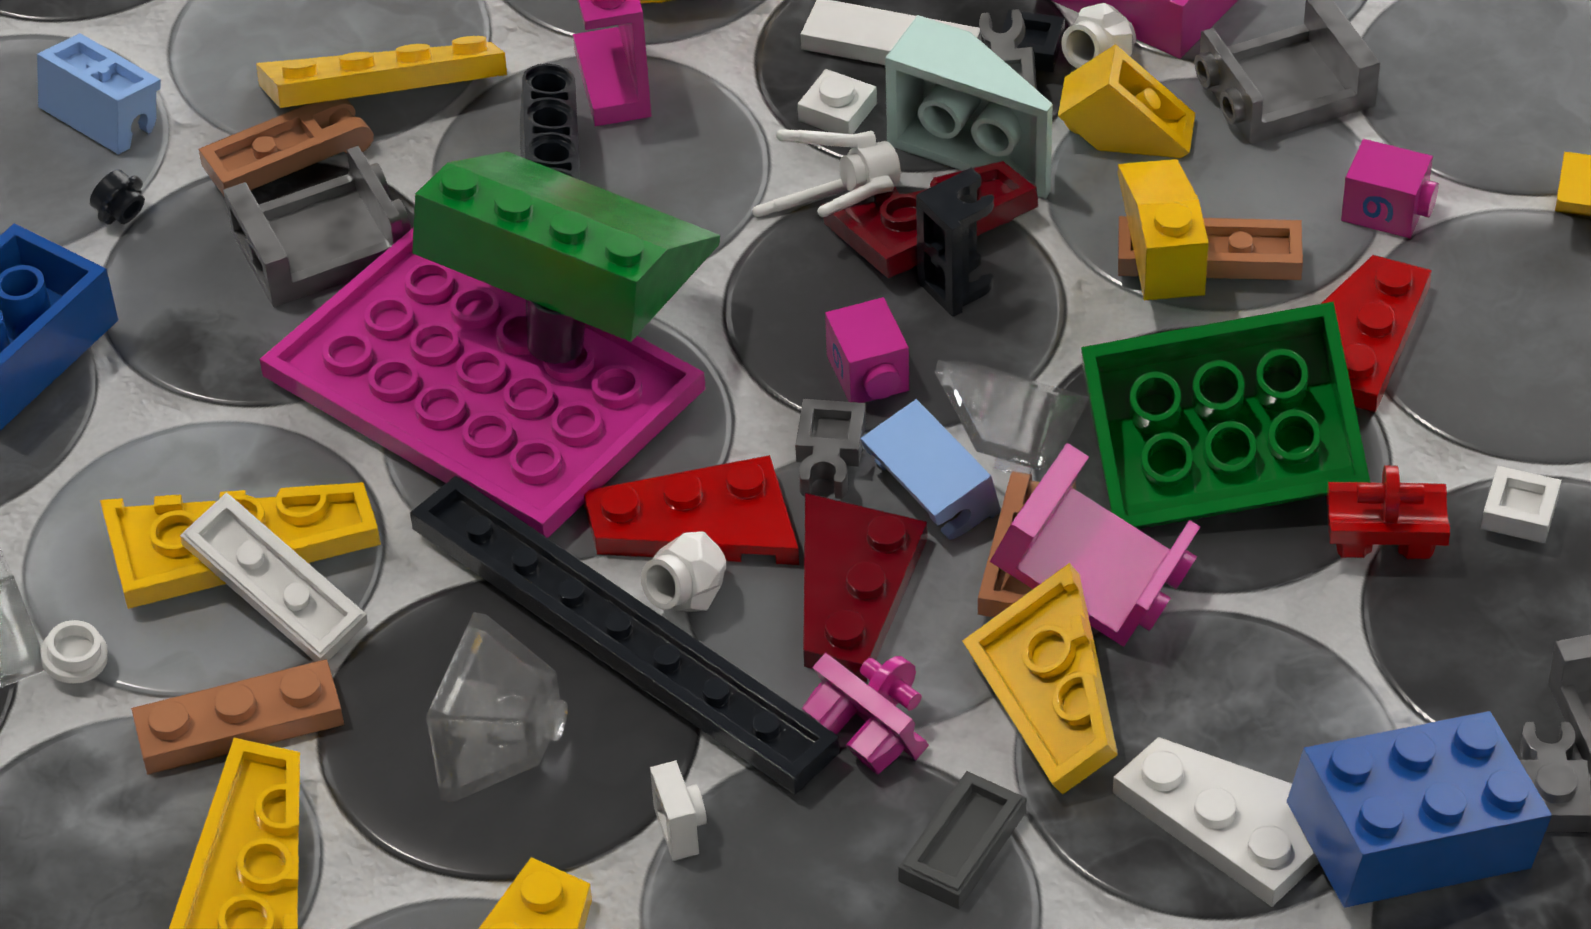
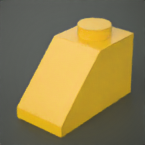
M1113 45L1065 76L1058 117L1064 121L1070 131L1083 137L1098 151L1182 158L1190 153L1196 113L1118 45Z

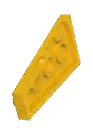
M484 36L456 38L452 40V45L430 47L428 44H410L400 46L395 51L354 52L339 56L256 63L259 86L279 108L507 75L505 52L494 43L487 42Z
M238 738L233 739L169 929H298L300 752Z

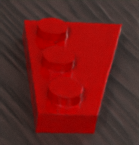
M1372 255L1321 303L1334 302L1355 407L1372 412L1377 411L1430 288L1432 270Z
M770 455L591 489L584 494L585 510L597 555L654 557L662 547L683 533L704 531L720 547L726 561L741 562L742 554L776 555V564L799 565L798 545Z

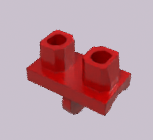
M1384 465L1382 483L1328 482L1330 544H1336L1337 552L1341 558H1365L1367 554L1372 552L1373 545H1398V552L1407 559H1430L1436 545L1449 546L1450 524L1447 514L1446 484L1400 483L1399 468L1396 465Z

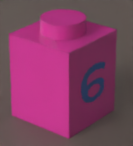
M1363 139L1345 177L1341 221L1411 239L1420 216L1429 218L1437 199L1439 183L1430 181L1433 156Z
M884 297L825 312L827 357L849 402L865 403L909 391V347Z

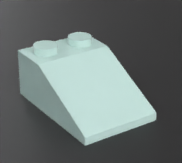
M917 15L885 57L887 142H890L894 148L962 171L971 167L975 168L1004 161L1037 187L1038 197L1046 199L1051 192L1053 104L971 32Z

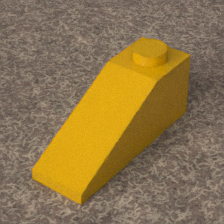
M1178 159L1118 164L1117 173L1144 301L1205 295L1209 242L1199 199Z

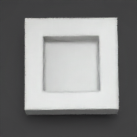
M825 69L798 102V121L832 133L853 134L876 106L877 88L871 84Z
M1497 466L1483 511L1481 529L1545 543L1559 498L1561 480Z
M676 760L650 767L654 810L672 861L698 855L697 826L707 824V817L697 784L685 785Z

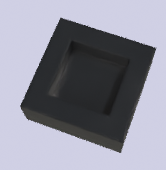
M1008 10L1001 33L1009 31L1012 27V10ZM1020 11L1025 23V36L1017 48L1032 47L1035 57V70L1053 72L1062 44L1065 17Z

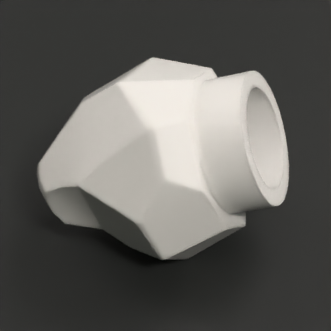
M1100 3L1084 7L1080 10L1074 24L1068 27L1062 36V51L1067 61L1075 68L1081 67L1115 44L1131 56L1134 44L1137 42L1136 33L1132 23L1117 9L1107 3Z
M704 531L683 533L662 547L653 559L644 565L641 572L643 592L650 603L662 610L672 608L675 611L682 612L707 611L723 582L726 570L725 555L720 547Z

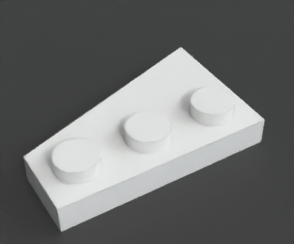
M1160 737L1155 739L1114 776L1113 794L1271 907L1319 863L1286 802L1292 783Z

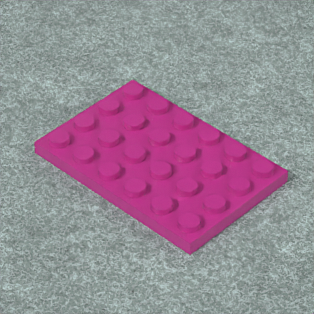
M414 227L259 359L263 377L441 481L447 483L454 476H457L546 538L551 536L585 503L584 494L588 490L601 488L705 390L704 372L639 336H636L630 342L588 324H585L582 353L576 359L567 363L554 364L535 358L529 352L527 346L526 299L413 254Z

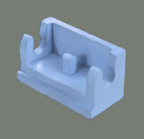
M81 33L37 54L38 107L118 155L130 149L133 135L131 125L138 115H140L138 121L139 128L148 134L152 132L156 122V91L161 89V79Z
M917 399L860 438L863 448L876 458V464L882 470L887 469L929 513L930 519L937 526L952 519L962 510L957 518L949 521L941 528V532L949 540L963 535L986 518L990 517L992 519L1001 512L991 475Z

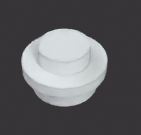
M70 620L58 624L50 631L41 646V663L44 670L52 678L64 683H83L95 678L103 671L108 660L106 641L94 626L84 621Z

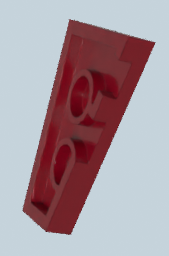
M1004 161L973 168L981 176V186L977 189V201L986 195L994 196V207L991 213L977 221V236L999 225L1009 223L1014 218L1039 207L1037 187ZM963 171L934 177L930 183V188ZM894 187L891 192L874 195L875 202L846 208L823 217L824 224L889 279L917 265L916 195L925 190L899 194L896 187Z
M805 493L804 667L813 669L812 667L827 653L862 681H868L860 673V668L868 658L872 657L877 660L928 539L926 521Z

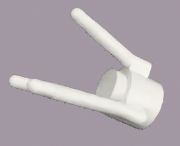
M780 129L776 132V138L779 141L850 147L852 149L849 150L848 155L842 156L840 159L839 173L841 179L756 205L752 209V213L756 217H761L849 190L850 192L818 208V215L820 217H827L873 195L891 192L900 181L901 169L898 155L890 142L882 141L876 143L873 131L844 134Z

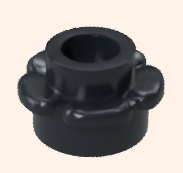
M114 170L107 174L96 185L90 196V206L98 212V219L107 225L112 224L115 220L121 224H126L134 219L141 211L145 202L141 191L143 181L135 175L129 177L122 170Z

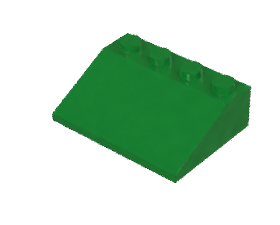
M508 151L447 162L415 193L413 254L630 342L720 243L719 234Z
M1334 302L1081 347L1083 372L1110 510L1113 514L1137 529L1327 496L1328 482L1370 483Z

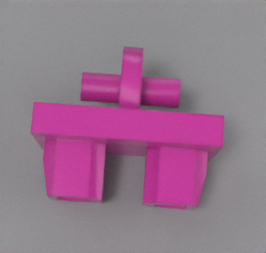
M827 653L812 667L822 682L814 689L801 708L802 711L836 735L855 714L866 721L846 745L860 762L877 775L897 759L903 751L917 760L929 746L925 739L914 732L915 722L913 719L896 707L900 703L909 711L913 710L918 706L922 698L921 694L911 687L915 680L916 669L915 665L902 656H894L884 664H880L874 658H868L860 668V673L870 680L868 685Z

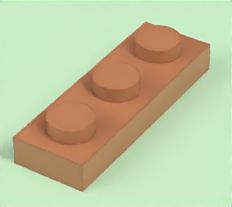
M1119 216L1118 276H1139L1127 217ZM1203 218L1209 242L1206 278L1301 280L1303 267L1302 220Z
M327 659L131 708L147 775L227 755L234 738L267 745L344 725L340 702Z

